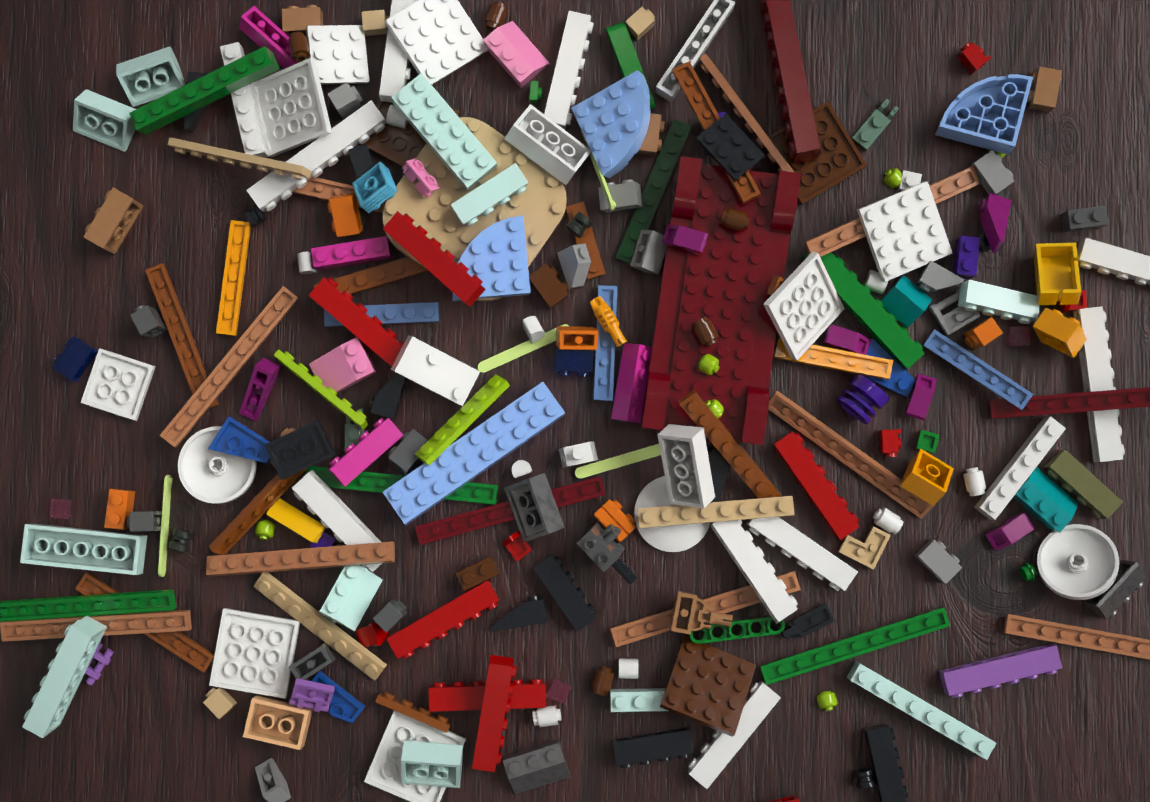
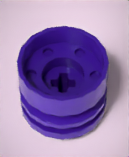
M857 374L849 383L854 392L845 389L843 391L844 396L840 395L836 400L852 418L868 425L871 422L869 416H876L875 411L871 407L882 409L888 402L889 397L871 380Z

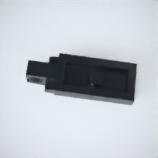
M824 603L788 622L789 627L784 629L781 634L785 639L793 635L795 639L802 638L834 622L835 619L827 603Z

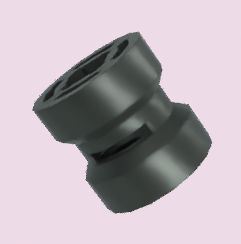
M578 211L575 214V219L570 221L566 227L575 236L581 238L584 235L585 229L590 228L593 223Z
M174 528V538L170 541L169 548L188 552V543L192 539L193 533Z

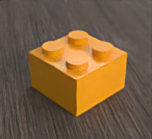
M1045 308L1033 325L1042 343L1072 358L1077 355L1087 340L1080 322L1073 317L1067 318L1056 309L1050 310Z
M920 449L909 462L900 486L923 501L935 506L946 493L954 468Z

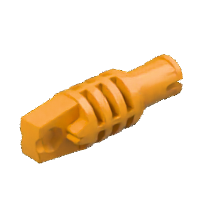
M601 296L591 300L590 304L603 330L610 334L616 347L627 342L618 327L620 325L616 316Z

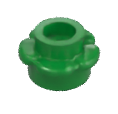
M1025 563L1019 568L1020 575L1024 581L1035 580L1034 576L1037 575V572L1033 565Z

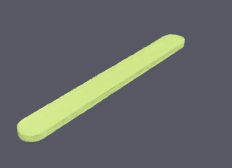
M582 132V135H583L584 141H585V143H586V146L590 149V147H589V145H588V143H587V141H586V139H585V137H584V134H583V132ZM590 152V157L605 198L612 211L616 207V203L612 200L605 178L592 152Z
M556 328L546 332L544 337L535 343L528 340L481 361L478 364V370L485 373L556 341Z
M659 444L578 467L575 470V475L581 479L661 455Z
M166 475L164 478L158 565L159 577H164L166 573L171 487L173 484L171 475Z

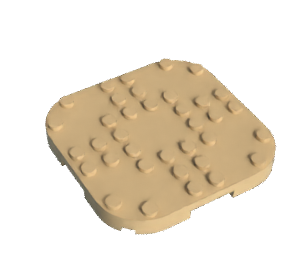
M460 117L462 122L495 159L497 167L467 191L426 143L416 159L424 165L427 173L435 178L440 189L432 191L433 194L426 198L415 187L419 182L418 179L412 183L404 175L396 186L397 192L395 196L387 199L385 203L383 225L385 226L397 211L402 215L407 213L415 220L412 224L416 227L419 225L428 232L426 236L430 240L434 237L441 243L440 249L444 252L446 249L455 256L453 260L458 264L465 249L480 232L496 222L523 215L529 267L565 213L567 203L565 187L562 182L504 139L505 136L488 124L475 118ZM516 163L528 181L527 190L518 196L515 193L509 197L511 200L503 206L498 204L493 208L494 211L491 214L479 216L477 218L478 222L468 227V225H465L463 227L450 208V205ZM386 233L388 239L395 248H397L400 252L408 256L413 261L422 265L398 242H396L388 233ZM498 297V298H486V299H477L476 301H481V302L493 301V300H498V299H500V298H502V297Z

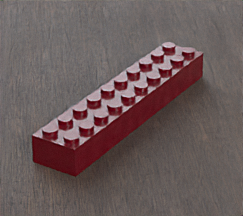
M760 0V13H764L763 29L764 32L767 31L768 38H766L768 50L771 49L770 64L771 67H775V74H773L775 86L778 85L779 90L777 92V99L779 104L782 103L781 119L782 122H786L784 133L786 140H789V158H793L794 164L817 160L820 145L790 0Z

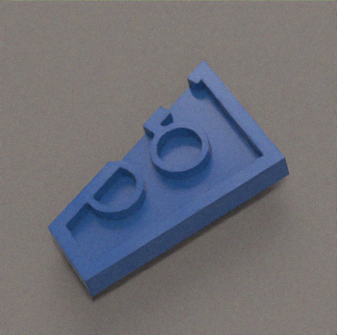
M871 338L866 355L893 360L889 380L869 376L864 377L907 398L916 380Z
M228 416L208 448L264 463H269L271 460L265 448V444L270 441Z
M319 671L313 678L312 682L335 686L327 712L332 716L353 723L366 707L323 672Z

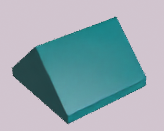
M904 275L900 277L881 300L884 305L883 308L888 313H892L906 328L926 310L932 301L926 293Z

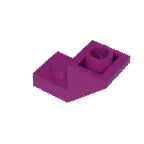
M667 225L662 244L679 246L690 252H703L708 234L680 225Z
M829 325L824 339V343L834 349L848 350L849 352L864 355L867 354L871 342L870 339L858 332L835 325Z
M918 373L905 415L925 420L937 379Z
M1023 512L1009 518L1004 525L987 532L985 536L994 550L997 551L1012 545L1034 530V526L1026 513Z

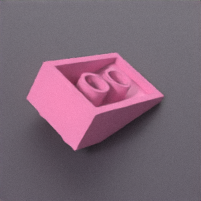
M358 337L336 347L309 364L313 374L323 381L322 385L326 388L330 386L337 393L377 373L362 341Z

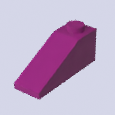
M989 193L986 200L982 199L979 205V210H981L980 221L991 251L996 254L1004 242L1012 200Z
M263 358L255 365L239 414L254 421L259 419L276 382L281 365L266 358Z

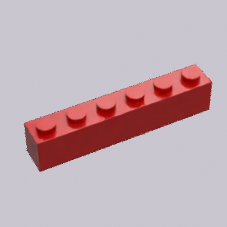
M397 211L383 227V230L465 304L471 307L486 290L481 285L483 281L475 274L473 276L468 274L469 268L461 261L457 264L453 260L455 256L446 249L444 252L440 249L442 244L434 237L430 240L426 236L428 232L420 225L416 227L412 224L415 220L407 213L402 215Z
M324 277L309 296L392 367L405 341L401 343L396 338L398 335L390 328L386 330L382 326L383 322L375 315L371 317L366 313L368 309L360 302L357 305L352 300L353 296L346 290L342 292L337 288L339 284L334 279Z
M791 431L773 443L772 446L838 540H842L859 528L857 524L859 520L853 512L850 513L846 508L848 504L845 499L837 495L835 492L837 488L834 483L825 478L824 474L826 472L820 464L816 465L813 460L815 456L809 448L805 449L802 444L804 441L800 434Z
M488 579L386 638L397 659L401 657L406 659L414 654V649L419 647L422 650L431 644L430 640L435 637L439 640L448 635L447 630L453 628L455 631L464 625L463 621L470 618L472 621L481 616L480 611L486 608L488 611L498 606L497 602L500 598Z
M490 655L472 769L495 772L496 765H500L502 753L498 752L499 748H503L505 738L501 734L502 730L506 731L508 720L504 717L505 713H509L511 703L507 699L508 695L512 696L514 685L510 681L511 677L515 678L517 666H513L514 658Z
M539 678L530 679V682H522V679L511 680V683L514 684L512 696L508 695L507 701H511L510 709L546 708V682H542V679ZM455 681L453 685H445V682H434L428 688L429 712L481 710L485 689L484 681H472V684H464V681Z

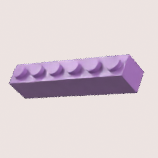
M1050 643L940 670L939 674L944 693L951 696V698L963 696L964 692L977 693L982 691L981 688L988 686L989 689L1000 687V684L1005 682L1008 684L1018 683L1019 679L1025 677L1026 679H1034L1041 673H1045V675L1057 673L1058 669H1062L1057 645Z

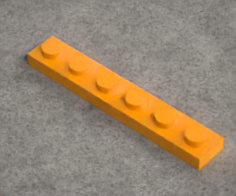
M234 220L230 222L216 329L217 334L237 336L251 230L250 222Z
M778 338L775 358L885 380L890 379L893 360L817 345H811L798 360L791 359L781 338Z

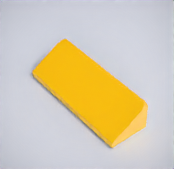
M281 498L266 513V515L314 543L318 542L326 528L322 523Z

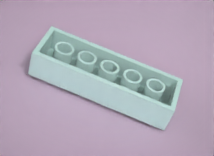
M422 73L391 97L392 103L467 191L497 167L495 159Z
M25 524L20 563L139 575L143 574L147 535L43 524Z
M86 616L81 620L78 619L73 625H69L64 632L65 639L58 645L56 649L57 655L48 665L49 672L40 682L41 689L34 695L31 701L33 705L24 715L23 719L25 722L22 726L24 729L44 738L60 726L107 626Z

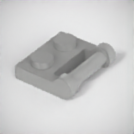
M960 288L956 290V293L938 304L929 306L930 312L936 318L946 336L981 316L977 310L967 311L964 309L965 307L960 306L944 316L940 312L942 309L959 300Z

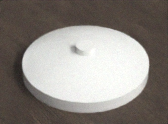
M221 426L208 427L192 435L182 447L178 459V473L185 489L195 498L212 504L227 503L243 495L251 486L257 470V461L208 449Z
M665 476L651 481L640 492L634 509L635 523L641 536L651 546L666 552H680L695 546L705 536L710 523L639 528L638 508L674 506V504H670Z
M1072 524L1065 526L1060 533L1051 532L1043 540L1037 554V566L1043 582L1053 592L1068 599L1085 600L1103 594L1112 586L1119 571V555L1112 540L1102 531L1087 525Z

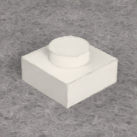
M903 170L902 181L898 190L903 191L920 184L922 174Z

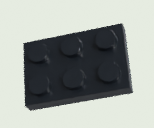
M726 113L696 138V141L734 182L739 180L765 157L762 151Z
M319 419L265 444V448L281 480L336 455Z

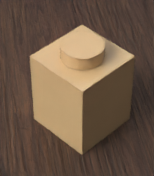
M641 7L625 21L627 30L638 41L654 26L655 16L649 9L645 10Z
M385 10L361 12L363 31L366 36L388 33V27L384 22L390 16L386 15Z
M221 687L218 689L212 688L205 695L207 699L203 702L218 719L224 717L237 704L230 694Z

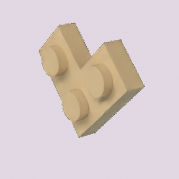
M872 526L864 543L847 535L838 552L874 570L891 535Z

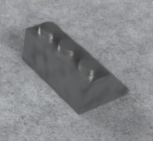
M545 473L504 488L523 542L565 528Z
M1122 560L1119 563L1118 575L1112 586L1097 597L1085 599L1084 603L1100 618H1112L1117 613L1116 609L1130 599L1129 595L1143 585V580L1146 576L1137 562Z
M559 739L504 756L503 758L508 780L515 794L571 777Z

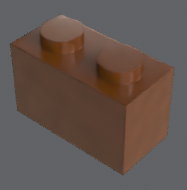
M546 263L529 275V281L551 310L569 297L568 291L570 289H568L564 281L560 283L556 277L559 274L553 266L549 267Z
M490 556L457 572L456 575L465 591L500 574V571L493 556Z

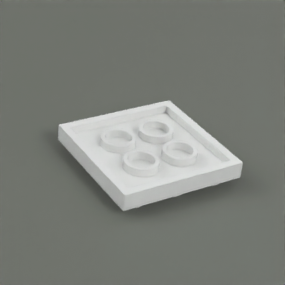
M363 25L306 27L310 51L309 58L315 59L321 85L345 84L346 82L348 84L369 83Z
M99 348L81 403L137 421L156 366Z

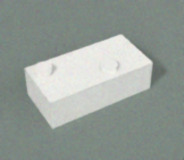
M531 104L504 138L564 185H567L591 152L588 147Z
M409 335L391 368L392 371L463 406L480 371Z
M669 424L658 434V441L670 504L705 508L715 498L704 428Z

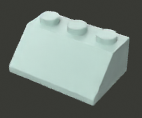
M171 46L116 64V75L132 107L156 100L185 86L179 63Z
M86 89L74 100L73 131L125 152L136 129L129 113L136 109Z
M360 565L345 566L323 604L320 614L355 632L383 580Z
M404 741L401 756L402 783L460 788L463 745Z

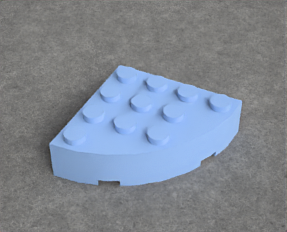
M638 70L571 108L602 175L607 178H611L628 164L633 155L640 149L647 134L651 114L650 94L645 77Z
M1010 74L1000 77H988L972 84L963 90L950 104L938 125L935 135L1010 155L1016 145L1033 77Z
M523 215L510 217L492 224L480 232L461 255L459 263L461 261L469 268L467 273L471 276L475 274L483 281L481 285L486 290L478 299L530 294ZM452 292V301H462Z

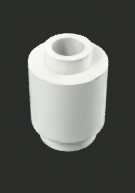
M978 467L966 469L967 473H964L963 477L969 495L978 496L985 494L986 484L983 471L978 470Z
M885 507L877 509L873 515L874 523L889 533H898L903 525L901 518Z
M556 705L533 710L534 726L558 725V721H561L560 709H557Z

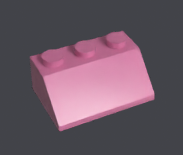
M513 21L497 27L483 39V43L491 55L520 88L524 87L550 64Z

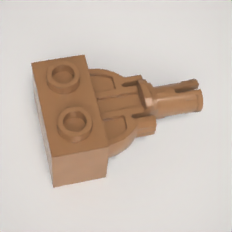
M676 591L670 630L691 635V631H698L702 628L711 629L709 624L731 627L732 622L723 619L732 621L733 615L708 611L706 609L714 610V606L707 605L696 594Z

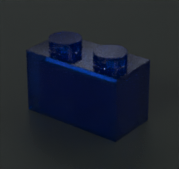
M74 336L66 342L65 350L55 358V364L52 368L70 381L77 382L98 353V350L83 339Z
M555 347L554 372H558L560 376H569L570 373H577L579 377H589V374H593L594 350H571Z

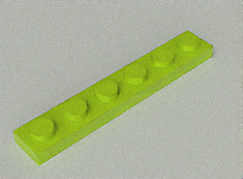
M278 349L274 354L277 361L362 430L368 426L365 420L367 417L361 411L357 410L355 412L350 408L352 406L350 402L345 398L340 400L336 396L338 393L330 386L328 388L322 385L323 381L314 374L312 377L307 373L309 370L302 363L297 365L293 361L295 358L287 351L283 353Z
M495 374L415 453L417 458L430 466L510 386L507 380Z

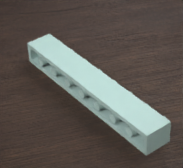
M855 661L846 677L986 760L996 745V742L857 661Z

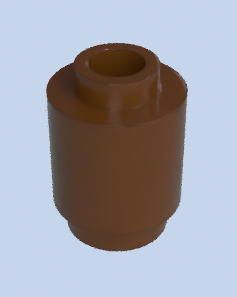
M498 1L490 4L484 20V26L487 29L494 31L497 27L503 25L508 13L505 4Z
M302 32L290 34L288 44L291 58L297 62L308 59L310 51L307 37Z
M724 208L720 224L742 232L743 228L747 229L750 218L747 217L748 213L729 208V210Z
M704 317L692 324L694 327L693 331L701 346L706 345L710 347L717 343L716 338L719 335L710 320Z
M602 665L600 668H596L591 685L593 693L607 696L615 674L611 672L612 668Z

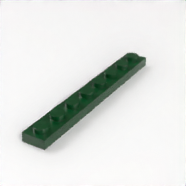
M676 119L673 120L641 196L642 207L636 208L615 259L631 265L641 230H648L690 132V125Z

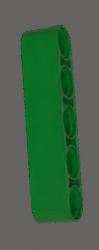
M621 22L607 27L606 33L622 77L625 78L637 70L644 75L625 23ZM649 89L651 110L655 108V103Z
M771 615L728 620L732 622L731 627L709 624L711 629H701L703 631L701 638H693L694 631H691L689 637L693 642L700 644L775 635L784 630L785 624L782 620L779 622V627L772 630L770 628V623L773 620ZM753 622L760 623V629L757 632L751 631V624ZM735 624L741 626V631L738 634H733L731 631L732 626ZM714 627L722 628L720 636L712 635Z

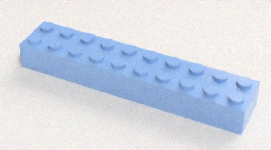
M541 382L451 444L430 466L425 463L383 491V494L403 523L408 525L565 416V412L545 383Z

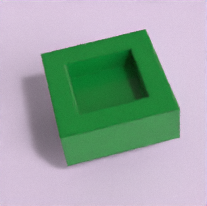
M531 81L530 104L538 105V99H542V88L539 87V81Z
M919 430L915 449L935 453L940 435Z

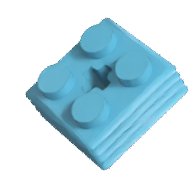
M382 162L377 163L352 183L359 205L367 213L377 210L384 201L393 198L397 192L389 168L384 166Z

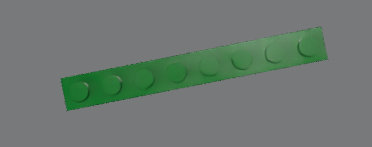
M264 46L129 114L136 130L147 135L280 68L273 52Z
M808 252L801 257L802 261L809 256ZM830 252L820 257L842 304L895 361L906 370L925 354L922 351L923 347L921 344L909 337L910 333L908 330L896 323V317L883 309V303L870 295V289L857 281V275L852 270L848 271L845 268V263L839 256L835 257Z

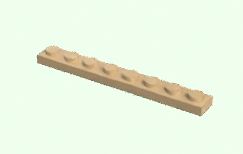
M170 137L168 145L175 148L174 151L185 155L186 152H189L190 155L202 158L203 155L207 156L209 160L218 162V159H221L224 163L230 165L240 163L241 167L251 169V166L257 167V170L266 173L268 170H272L276 175L285 176V174H290V177L301 180L302 177L310 179L312 172L304 166Z
M793 496L710 502L705 508L674 505L637 509L639 528L795 515Z
M268 572L262 573L253 586L374 681L387 666L381 659L324 615L320 614L319 611Z

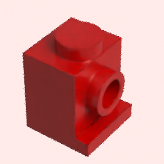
M970 42L960 49L962 52L958 56L971 75L991 59L989 55L987 57L984 56V51L980 46Z
M901 429L878 431L879 453H885V457H897L898 449H901V438L898 437V434L902 433Z

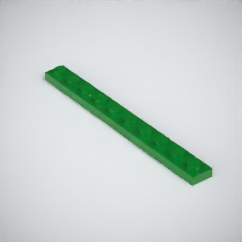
M311 466L306 469V474L313 470L331 488L383 493V491L405 477L403 475L362 471L348 485L343 487L329 472L328 468ZM468 482L445 499L496 504L498 485Z
M174 589L0 601V622L172 611L177 607Z
M940 607L760 665L765 684L768 685L949 627L950 623L945 607Z

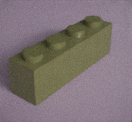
M1059 450L1044 466L1048 470L1047 474L1054 480L1058 479L1062 483V488L1067 492L1075 494L1077 496L1076 500L1083 506L1087 505L1091 509L1090 513L1097 519H1109L1123 503L1120 498L1066 450Z

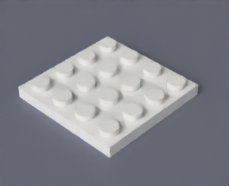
M419 0L384 22L418 74L422 73L431 85L488 51V48L483 43V38L458 0Z
M306 59L251 83L264 143L269 157H274L332 133L315 59Z
M928 181L857 209L882 282L924 266L930 261H935L952 254Z
M812 252L763 304L791 359L798 360L844 310V306L825 266L816 252Z
M223 608L209 686L287 698L291 677L289 666L293 664L300 621Z
M394 710L364 782L410 802H440L446 787L402 783L401 756L404 741L464 745L466 738L450 731L446 733Z

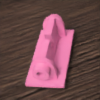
M415 158L406 161L407 164L402 167L403 173L412 183L418 179L419 182L415 187L422 196L428 198L433 194L432 191L440 189L435 178L427 173L424 165Z

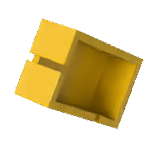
M1076 243L1036 244L1033 258L1038 305H1056L1057 301H1060V305L1078 304L1081 296V284Z

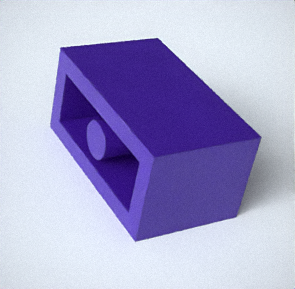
M960 236L955 239L952 273L966 279L976 276L980 238Z

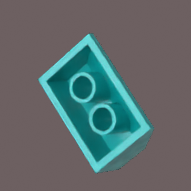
M1038 467L1034 469L1013 496L1016 501L1048 529L1056 533H1060L1071 521L1079 504Z

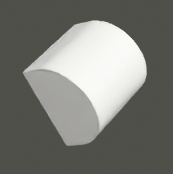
M390 105L386 123L406 129L407 119L395 105Z
M309 251L298 253L299 273H316L317 270L313 266L312 253Z
M869 270L865 285L870 291L883 294L888 281L882 282L879 272Z
M536 316L523 319L524 330L532 343L544 337L545 332Z
M518 460L512 466L514 478L532 473L530 464L524 460Z
M619 658L618 678L638 679V659Z

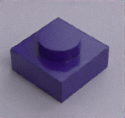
M323 532L318 542H311L310 547L333 546L336 538Z

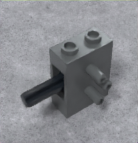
M598 521L581 537L577 544L603 572L612 566L628 584H632L637 579V575L619 558L625 549L616 540L621 533L620 528L614 527L612 524L605 528Z

